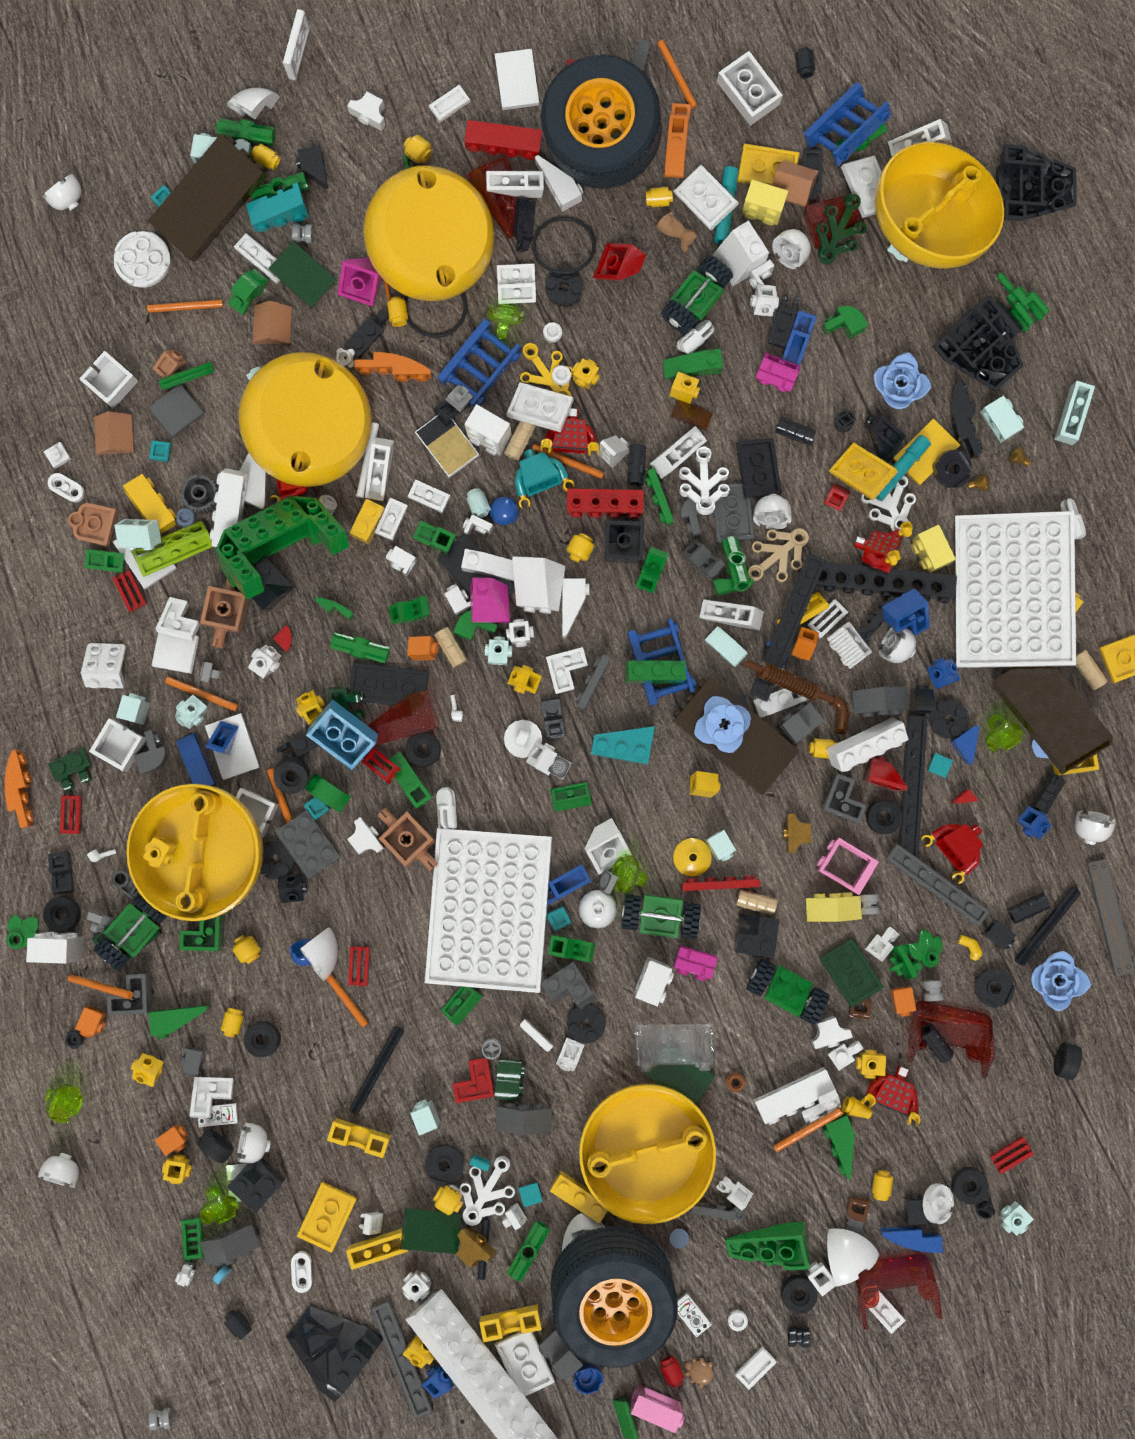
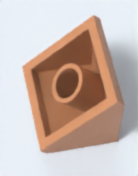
M783 160L776 170L773 186L788 191L785 201L806 207L819 171Z
M273 301L255 305L253 344L291 345L292 307Z
M107 411L94 417L96 455L134 452L132 414Z

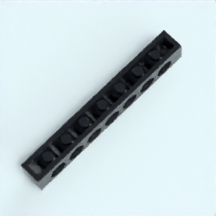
M826 562L822 570L826 577L825 581L818 580L816 587L824 588L823 590L828 592L840 589L843 590V593L848 594L860 591L862 595L871 596L873 593H880L881 597H891V595L902 596V594L913 589L912 582H918L920 584L918 592L927 601L938 599L939 603H949L956 596L957 575L891 569L890 573H886L878 568L874 569L869 566ZM836 574L844 576V583L836 581ZM855 576L863 578L862 585L855 583ZM874 578L882 580L881 587H877L874 584ZM893 580L901 582L900 589H896L893 586ZM931 584L939 586L938 593L931 590Z

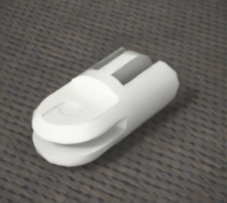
M704 320L695 328H692L677 342L678 350L686 354L693 353L714 332L712 322Z
M1069 498L1067 502L1063 500L1061 502V511H1074V539H1082L1086 535L1082 515L1079 514L1073 499Z
M443 787L438 790L436 795L438 828L454 829L457 828L455 793L451 788Z

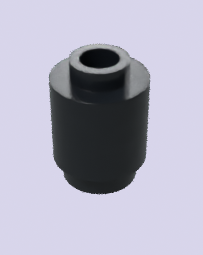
M807 47L800 48L795 53L797 73L800 78H810L816 70L813 50Z
M232 1309L224 1317L226 1321L223 1324L235 1338L238 1337L241 1340L252 1330L250 1327L251 1323L239 1309L236 1312Z

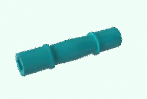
M727 166L724 167L722 186L735 198L739 169ZM733 210L716 225L714 237L716 244H722L730 234Z
M919 435L909 448L905 450L903 456L893 465L898 471L897 474L875 499L882 502L893 488H896V484L913 464L920 460V457L931 445V442L925 436Z

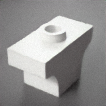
M366 91L362 99L357 101L350 100L347 107L351 115L357 117L364 125L370 124L381 131L384 129L386 124L381 114L385 106L382 99Z
M362 817L354 821L356 830L348 838V841L358 854H362L368 849H373L377 853L385 849L377 838L379 833L373 826L369 827Z
M831 1016L815 1023L817 1034L811 1039V1043L815 1049L827 1045L828 1048L838 1046L840 1041L852 1038L850 1029L841 1028L836 1017Z

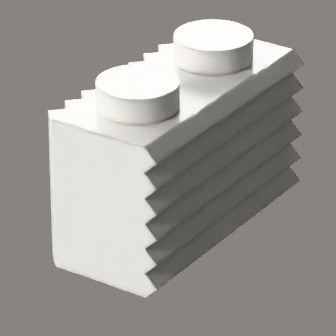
M850 622L843 625L827 638L830 647L841 656L842 663L848 666L849 669L872 653Z

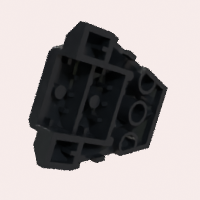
M1005 144L1000 155V165L996 169V184L1003 198L1004 220L1024 221L1069 209L1077 205L1076 168L1056 159L1053 161L1046 159L1042 153L1035 154L1027 151L1028 147L1023 145Z
M989 295L967 311L932 346L945 362L993 391H997L1024 366L1015 343H1012L1009 336L1010 330L1008 326H1005L1002 319V310Z
M314 1305L309 1306L286 1336L318 1389L333 1402L347 1390L383 1341L382 1336L370 1326L357 1324L346 1317L345 1319L338 1317L333 1312Z

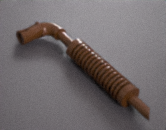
M748 660L741 664L756 671V677L812 701L820 698L829 702L831 706L836 708L835 732H838V734L847 733L850 713L848 712L847 704L839 696L827 694L821 691L820 685L765 661L757 664Z

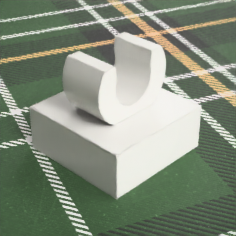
M61 442L44 451L55 469L71 460Z
M516 1203L506 1211V1217L502 1223L505 1228L512 1225L517 1230L527 1221V1217L518 1203Z
M383 1213L361 1214L360 1217L365 1218L364 1224L359 1225V1228L363 1229V1234L373 1235L381 1233Z

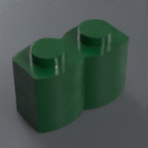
M499 1058L495 1099L518 1101L519 1096H523L524 1085L520 1084V1078L525 1076V1065H522V1060Z

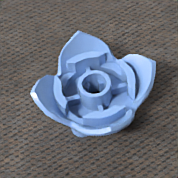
M909 352L898 355L889 366L879 367L874 373L876 388L882 394L886 403L894 409L908 407L912 401L924 397L932 387L929 378L919 373L918 363ZM901 380L905 386L899 387L896 383Z
M713 696L705 703L704 715L697 721L694 735L706 744H715L722 752L733 753L741 745L743 734L750 726V713L740 705H733L724 697ZM721 719L729 723L726 730L719 726L722 723Z
M1065 951L1052 954L1043 964L1037 966L1031 975L1033 988L1043 996L1046 1004L1056 1011L1066 1009L1071 1004L1073 997L1083 995L1091 986L1087 974L1075 967L1073 957ZM1059 975L1062 981L1056 985L1054 979Z

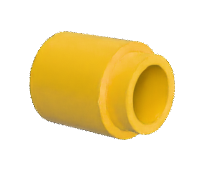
M263 144L256 145L251 152L252 160L259 162L268 170H275L279 165L281 157L277 155V152Z
M668 187L650 188V190L646 191L647 206H652V208L669 206V202H673L672 190L668 191Z
M392 297L387 302L389 321L392 322V326H404L408 320L406 300L401 297Z
M814 738L812 742H809L808 753H811V756L815 758L829 759L826 749L837 744V742L829 739Z
M228 1008L224 1014L220 1029L224 1031L223 1035L233 1038L235 1034L239 1035L244 1018L242 1016L243 1011Z
M878 1170V1173H874L872 1184L874 1199L881 1201L889 1200L894 1178L890 1175L889 1171Z

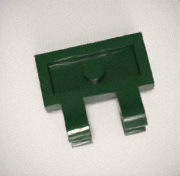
M329 687L327 689L329 703L333 699L360 721H362V718H365L364 710L350 711L349 702L357 703L363 700L362 691L349 693L348 687Z
M84 748L48 763L54 780L56 782L61 780L64 791L67 790L68 792L75 789L70 779V776L78 773L82 783L86 784L92 781L87 770L92 764Z

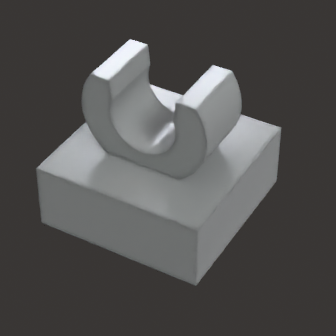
M458 384L447 396L446 401L461 412L472 400L473 396L468 393L469 390Z
M202 662L198 681L209 682V677L219 679L220 671L212 670V663Z
M89 912L87 920L93 921L90 930L96 933H104L107 925H111L116 919L94 912Z

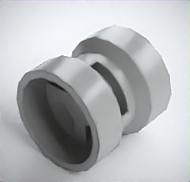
M293 224V241L295 243L305 241L312 244L314 240L313 224H306L305 226Z
M879 894L859 895L862 902V914H880L879 907L877 906Z
M942 980L922 981L923 988L926 991L924 1001L944 1000L943 993L940 991Z
M496 1038L487 1039L482 1046V1054L487 1059H496L502 1050V1045Z
M165 1408L163 1411H158L157 1409L150 1410L149 1428L151 1431L158 1430L159 1428H172L173 1412L171 1408Z

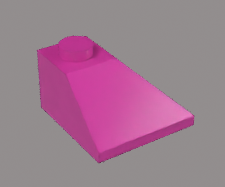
M370 258L343 260L337 295L373 307L383 278L377 273Z
M472 578L470 584L471 622L509 623L508 585L493 578Z

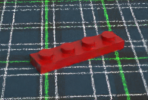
M755 875L743 876V880H736L735 876L724 877V881H716V877L705 878V882H697V878L685 879L686 883H681L682 891L760 887V879H755Z

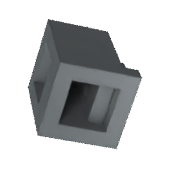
M190 1046L184 1047L182 1052H185L186 1055H183L181 1060L182 1072H184V1076L195 1077V1075L202 1073L206 1049Z

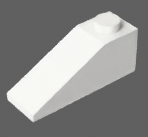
M939 119L888 141V145L893 157L903 148L923 142L948 144L952 140L947 124Z
M539 155L535 156V165L539 171H543V179L561 211L563 212L580 203L583 194L580 184H576L573 178Z
M486 171V188L489 192L510 196L542 198L544 190L543 171Z
M694 426L653 460L650 465L652 468H655L656 473L662 479L707 440L698 428Z
M616 435L600 442L599 456L613 469L629 453V444L622 437L620 439Z
M376 437L372 442L365 498L384 501L395 441Z
M465 549L461 566L462 571L514 581L512 560Z
M563 579V638H567L585 602V595H589V584H585V579Z
M703 599L699 618L741 628L760 630L764 612L753 606Z

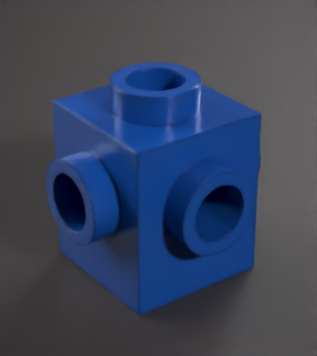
M943 657L933 661L934 665L927 668L935 689L961 680L953 659L945 661Z
M1030 806L1027 807L1017 820L1022 826V832L1030 838L1034 836L1039 840L1051 827V823L1047 820L1048 816L1043 811H1037Z
M434 1364L427 1371L428 1377L421 1384L434 1399L444 1393H448L454 1386L452 1379L440 1364L438 1366Z

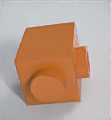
M801 627L794 642L791 655L810 661L817 644L819 632Z
M431 636L409 637L407 655L413 661L435 660L438 653V643Z
M905 986L890 989L894 1013L902 1017L909 1016L912 1011H916L912 987Z
M90 1005L86 1006L75 1029L80 1031L79 1034L88 1038L98 1035L105 1027L106 1023L103 1021L107 1013Z
M176 1124L155 1139V1142L165 1156L172 1151L178 1153L186 1147L184 1143L189 1140L187 1137L188 1132L183 1126Z

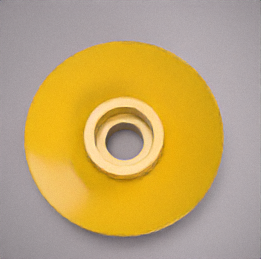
M689 838L680 842L673 854V861L678 871L690 877L699 876L706 872L712 860L708 845L696 838ZM691 854L696 855L697 858L695 861H691L689 859V856Z

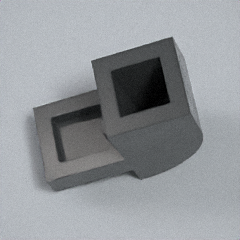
M689 498L682 506L680 521L688 520L686 522V529L693 538L701 534L697 517L706 515L700 514L696 510V503Z
M696 540L682 552L688 562L706 578H712L717 575L725 565L721 559L712 555L702 543Z
M156 731L144 732L149 751L134 755L140 774L157 771L168 760L169 748L165 746L160 747L162 740Z

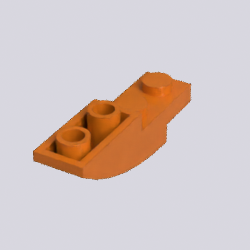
M672 103L667 139L665 177L684 178L691 104Z
M373 352V360H354L356 372L362 375H369L371 372L387 375L392 372L394 379L400 382H407L409 379L424 382L427 379H432L430 369L412 359L396 354Z
M12 750L5 773L8 812L16 811L20 828H28L33 826L34 815L29 810V797L27 792H24V789L31 787L30 782H32L29 771L26 770L25 764H27L25 754L21 750Z

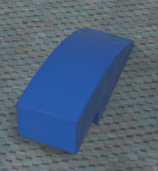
M798 311L782 357L783 360L800 366L817 316Z
M195 733L176 741L192 783L210 786L217 785L210 770L209 762Z
M582 864L548 883L547 905L591 882Z
M919 1226L879 1228V1232L883 1237L905 1248L928 1253H943L942 1236L939 1233L922 1234Z

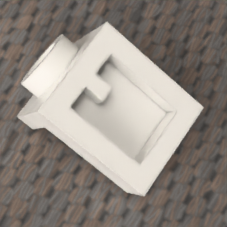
M771 260L751 271L749 282L754 289H756L757 284L764 285L762 280L772 275L774 264Z
M471 515L470 519L467 518L463 525L464 533L468 536L473 526H475L476 531L484 535L486 532L491 534L494 528L493 524L474 515Z
M566 1038L556 1064L562 1070L574 1071L584 1044Z

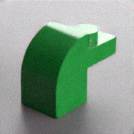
M256 269L244 273L232 287L231 291L233 294L228 304L241 315L246 314L253 299L262 295L269 280Z
M841 306L836 309L835 316H831L824 321L825 324L822 330L827 335L842 327L847 337L851 339L866 331L869 325L858 309L852 306Z
M420 521L413 539L436 551L448 554L456 535L440 527L436 528Z
M651 547L635 587L654 593L669 553Z
M421 596L411 601L396 602L388 606L392 625L424 620L430 615V606L426 596Z
M470 610L459 618L453 633L473 641L477 628L496 634L498 625L491 622H471Z
M317 773L313 775L305 787L314 797L340 813L351 798L343 790L331 784Z
M551 935L548 954L592 963L596 943Z

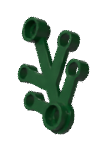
M850 193L845 196L844 205L846 209L838 225L835 217L837 208L832 205L825 207L824 214L827 216L829 227L827 224L819 223L815 228L821 244V248L818 251V258L821 263L831 264L834 262L836 255L846 251L854 252L857 250V241L851 239L847 240L845 244L836 247L839 240L856 233L864 234L867 230V226L863 222H857L854 226L845 229L853 210L857 209L861 204V199L857 194ZM830 208L833 210L831 215L829 214ZM860 225H862L861 231L858 230ZM823 226L824 230L820 232V228ZM830 228L832 237L828 243L826 234Z

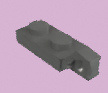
M698 1201L689 1210L692 1214L743 1222L745 1217V1209L740 1210L737 1206L726 1210L727 1206L715 1204V1207H708L706 1202Z

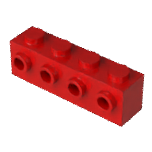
M467 120L464 143L465 149L474 153L484 151L490 155L505 154L511 158L520 156L527 160H534L535 156H540L543 135L542 130Z
M567 488V515H571L572 518H581L582 515H590V518H601V515H605L611 519H618L620 516H628V519H639V516H643L644 490Z

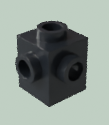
M302 874L278 876L277 890L281 903L304 901V893L308 892L307 881H303Z

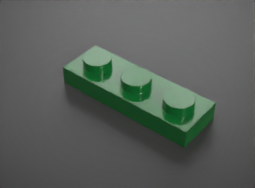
M655 468L647 470L645 481L647 487L652 488L653 494L651 497L654 505L659 507V520L661 523H665L666 527L671 526L674 520Z

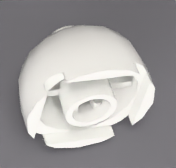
M73 174L65 177V182L64 180L59 181L44 193L43 198L51 207L57 210L69 208L71 211L79 205L77 201L81 197L82 189Z
M796 229L783 231L773 240L772 244L774 254L778 253L781 257L778 259L780 263L790 269L800 267L808 259L811 251L807 236Z
M770 494L761 498L754 508L753 520L758 526L761 523L767 525L766 529L778 530L787 527V523H791V506L786 499L777 494Z
M890 628L881 641V644H884L882 650L879 649V655L892 663H902L915 654L916 638L908 628L898 633Z
M1082 811L1077 812L1075 830L1084 839L1085 843L1095 845L1096 842H1103L1112 835L1116 821L1113 819L1111 822L1109 820L1110 816L1094 811H1088V814H1082Z
M602 890L590 891L580 901V917L589 927L604 928L611 924L616 917L617 906L615 900L610 894Z
M246 1122L244 1126L247 1128L246 1131H241L237 1153H241V1158L237 1157V1161L241 1163H254L259 1161L265 1152L269 1151L270 1140H267V1133L261 1126Z
M60 1153V1156H52L42 1164L38 1177H43V1180L62 1186L68 1183L70 1184L69 1187L75 1188L79 1177V1167L71 1160L72 1156Z

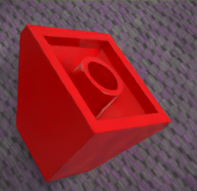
M606 243L593 278L623 280L637 274L643 266L646 254L633 244Z
M875 756V758L869 759L863 781L899 792L907 791L908 786L893 765L886 762V758Z

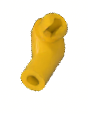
M964 935L959 936L958 944L969 948L972 960H979L982 956V949L978 942Z

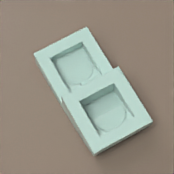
M718 626L705 639L707 644L720 653L721 657L734 667L748 654Z

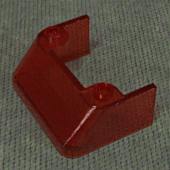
M918 1001L915 1005L916 1011L913 1012L908 1037V1062H913L917 1050H924L927 1047V1044L921 1038L920 1028L925 1024L932 1023L950 1046L965 1049V1055L970 1061L981 1063L982 1078L986 1079L995 1058L992 1019L988 1015L976 1011L929 1001Z
M923 1253L878 1258L870 1270L864 1269L858 1274L859 1278L853 1281L859 1322L864 1330L868 1329L865 1309L877 1306L880 1299L879 1291L917 1286L920 1296L925 1300H931L932 1310L937 1318L943 1319L939 1289L929 1258Z

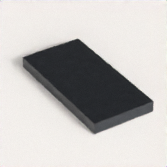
M466 534L450 547L448 554L444 553L437 559L469 594L472 578H493L508 585L509 597L515 592V586L509 580L462 571L461 566L465 549L482 552Z
M353 662L349 693L362 691L363 700L361 702L424 709L429 671Z

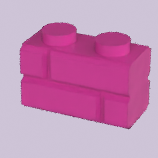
M765 352L756 378L764 385H769L770 383L782 392H791L801 366Z
M679 945L673 967L677 969L676 973L687 976L689 972L695 974L696 979L706 981L707 978L712 979L718 957Z

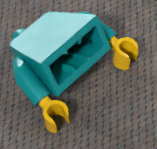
M533 449L527 450L524 453L526 459L520 461L521 468L517 470L514 481L517 494L521 498L519 506L522 509L521 503L523 500L528 501L529 507L531 505L530 500L526 498V494L530 497L561 484V480L564 482L562 484L564 491L567 492L566 483H570L572 488H574V482L568 480V474L560 461L553 457H548L544 452L536 455Z

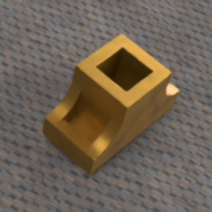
M785 814L786 828H783V839H786V853H796L798 846L802 843H812L811 823H801L796 818V814Z
M470 1226L462 1229L457 1235L461 1245L456 1255L470 1268L479 1264L481 1260L487 1262L494 1259L498 1253L487 1243L483 1235L477 1234Z

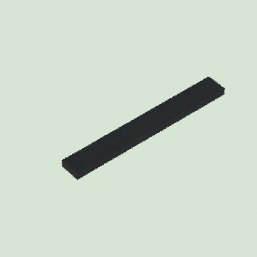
M808 553L763 661L782 668L827 560ZM756 677L749 695L767 702L774 684Z
M907 715L906 733L908 740L905 741L903 781L908 788L907 791H902L901 811L903 818L900 825L899 845L919 858L928 716Z

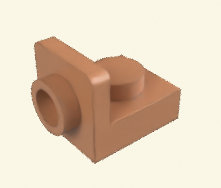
M167 350L162 353L153 369L164 378L173 375L179 366L186 364V361L182 358L183 356L180 352Z

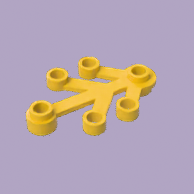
M533 343L526 344L523 348L524 357L532 360L543 377L523 372L520 375L521 383L550 386L553 392L572 397L571 392L568 390L569 383L560 388L552 379L554 368L559 366L563 359L562 353L559 351L552 353V365L549 372L538 356L537 346ZM533 350L534 354L528 355L527 352ZM554 355H559L560 359L555 360L553 357ZM566 366V367L569 368V370L571 371V377H572V376H573L572 368H571L570 366ZM523 376H528L529 380L523 381L522 378Z

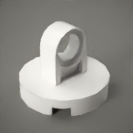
M519 720L509 725L505 731L504 742L512 755L519 758H527L537 742L542 744V735L538 726L533 722Z

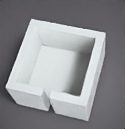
M104 351L93 363L100 370L99 374L90 366L79 379L114 409L135 386L138 380Z
M109 718L89 752L121 771L128 772L135 761L134 755L139 754L146 742V738L118 721Z
M240 788L236 797L245 804L254 816L263 840L270 825L267 821L273 819L279 804L249 790Z

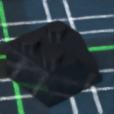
M606 520L604 562L642 563L644 522Z
M264 557L254 566V569L260 575L264 592L252 597V599L264 612L268 613L295 587L269 559Z
M739 913L734 952L775 958L780 919Z
M261 1158L257 1162L247 1163L227 1188L257 1213L281 1186L285 1178Z

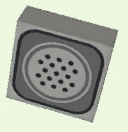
M556 756L554 763L549 767L548 771L550 774L564 780L572 763Z
M604 869L596 886L603 892L610 894L618 876Z

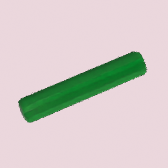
M207 362L159 379V385L162 390L211 374L214 372L211 362Z

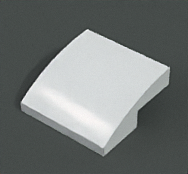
M534 264L497 265L499 304L536 302Z
M158 633L152 667L192 674L199 636H195L194 640L191 641Z

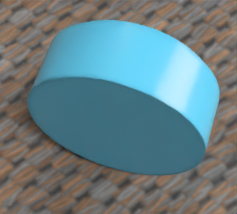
M227 1265L222 1266L213 1277V1281L219 1285L228 1276L231 1268Z

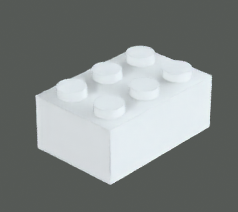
M750 51L718 73L717 83L750 126L781 103L783 95Z
M477 404L465 422L466 432L472 444L486 447L485 450L491 455H502L511 439L510 423Z
M74 932L35 934L34 937L28 938L26 962L66 964L82 960L84 936H77V933Z
M647 957L634 990L635 998L657 1007L659 1002L663 1003L667 993L665 986L666 984L670 985L674 976L672 968L665 963Z

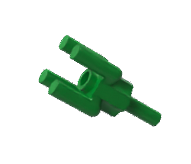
M1003 272L996 277L1008 291L1009 295L1006 297V300L1013 307L1009 312L1022 325L1024 333L1035 322L1027 312L1028 310H1030L1038 322L1050 311L1036 292L1032 291L1027 294L1022 286L1015 289Z

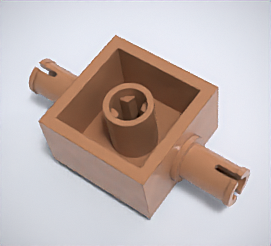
M228 579L223 589L208 586L200 624L215 629L211 646L223 649L226 632L231 631L242 634L249 600L242 593L236 591L237 586L232 587ZM229 608L228 612H222V609Z
M384 808L382 810L383 813L380 812L377 816L389 828L379 839L405 867H409L416 860H419L431 872L434 868L429 862L434 867L439 863L427 851L436 840L411 813L406 812L397 820L387 808ZM405 836H411L410 844L404 843L406 841Z

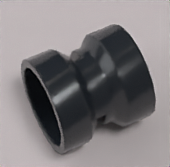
M850 410L840 411L834 421L835 429L841 433L848 432L856 421L854 413Z
M789 1326L788 1346L796 1347L798 1344L802 1348H809V1327H802L797 1331L796 1327Z

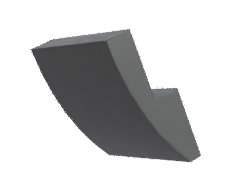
M181 384L149 407V411L171 438L187 430L188 425L204 415V412Z

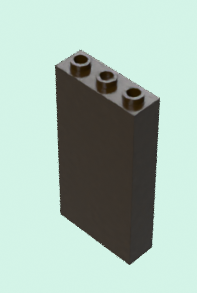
M220 134L148 220L153 227L193 262H196L267 177L263 172L265 168L257 161L253 163L249 159L251 155L243 148L239 150L235 146L237 142L229 135L225 137Z
M1056 666L1012 667L1011 670L1006 673H1000L993 680L994 690L1062 775L1112 745V734Z
M710 676L706 679L704 677L697 685L699 687L698 691L695 694L693 692L690 693L686 698L685 702L687 704L683 709L679 707L672 715L675 717L672 722L757 793L764 795L800 750ZM713 696L724 697L733 705H740L750 713V726L743 734L741 745L733 753L722 752L715 744H706L694 735L695 725L704 715L705 703ZM721 719L722 723L719 726L726 730L729 723Z

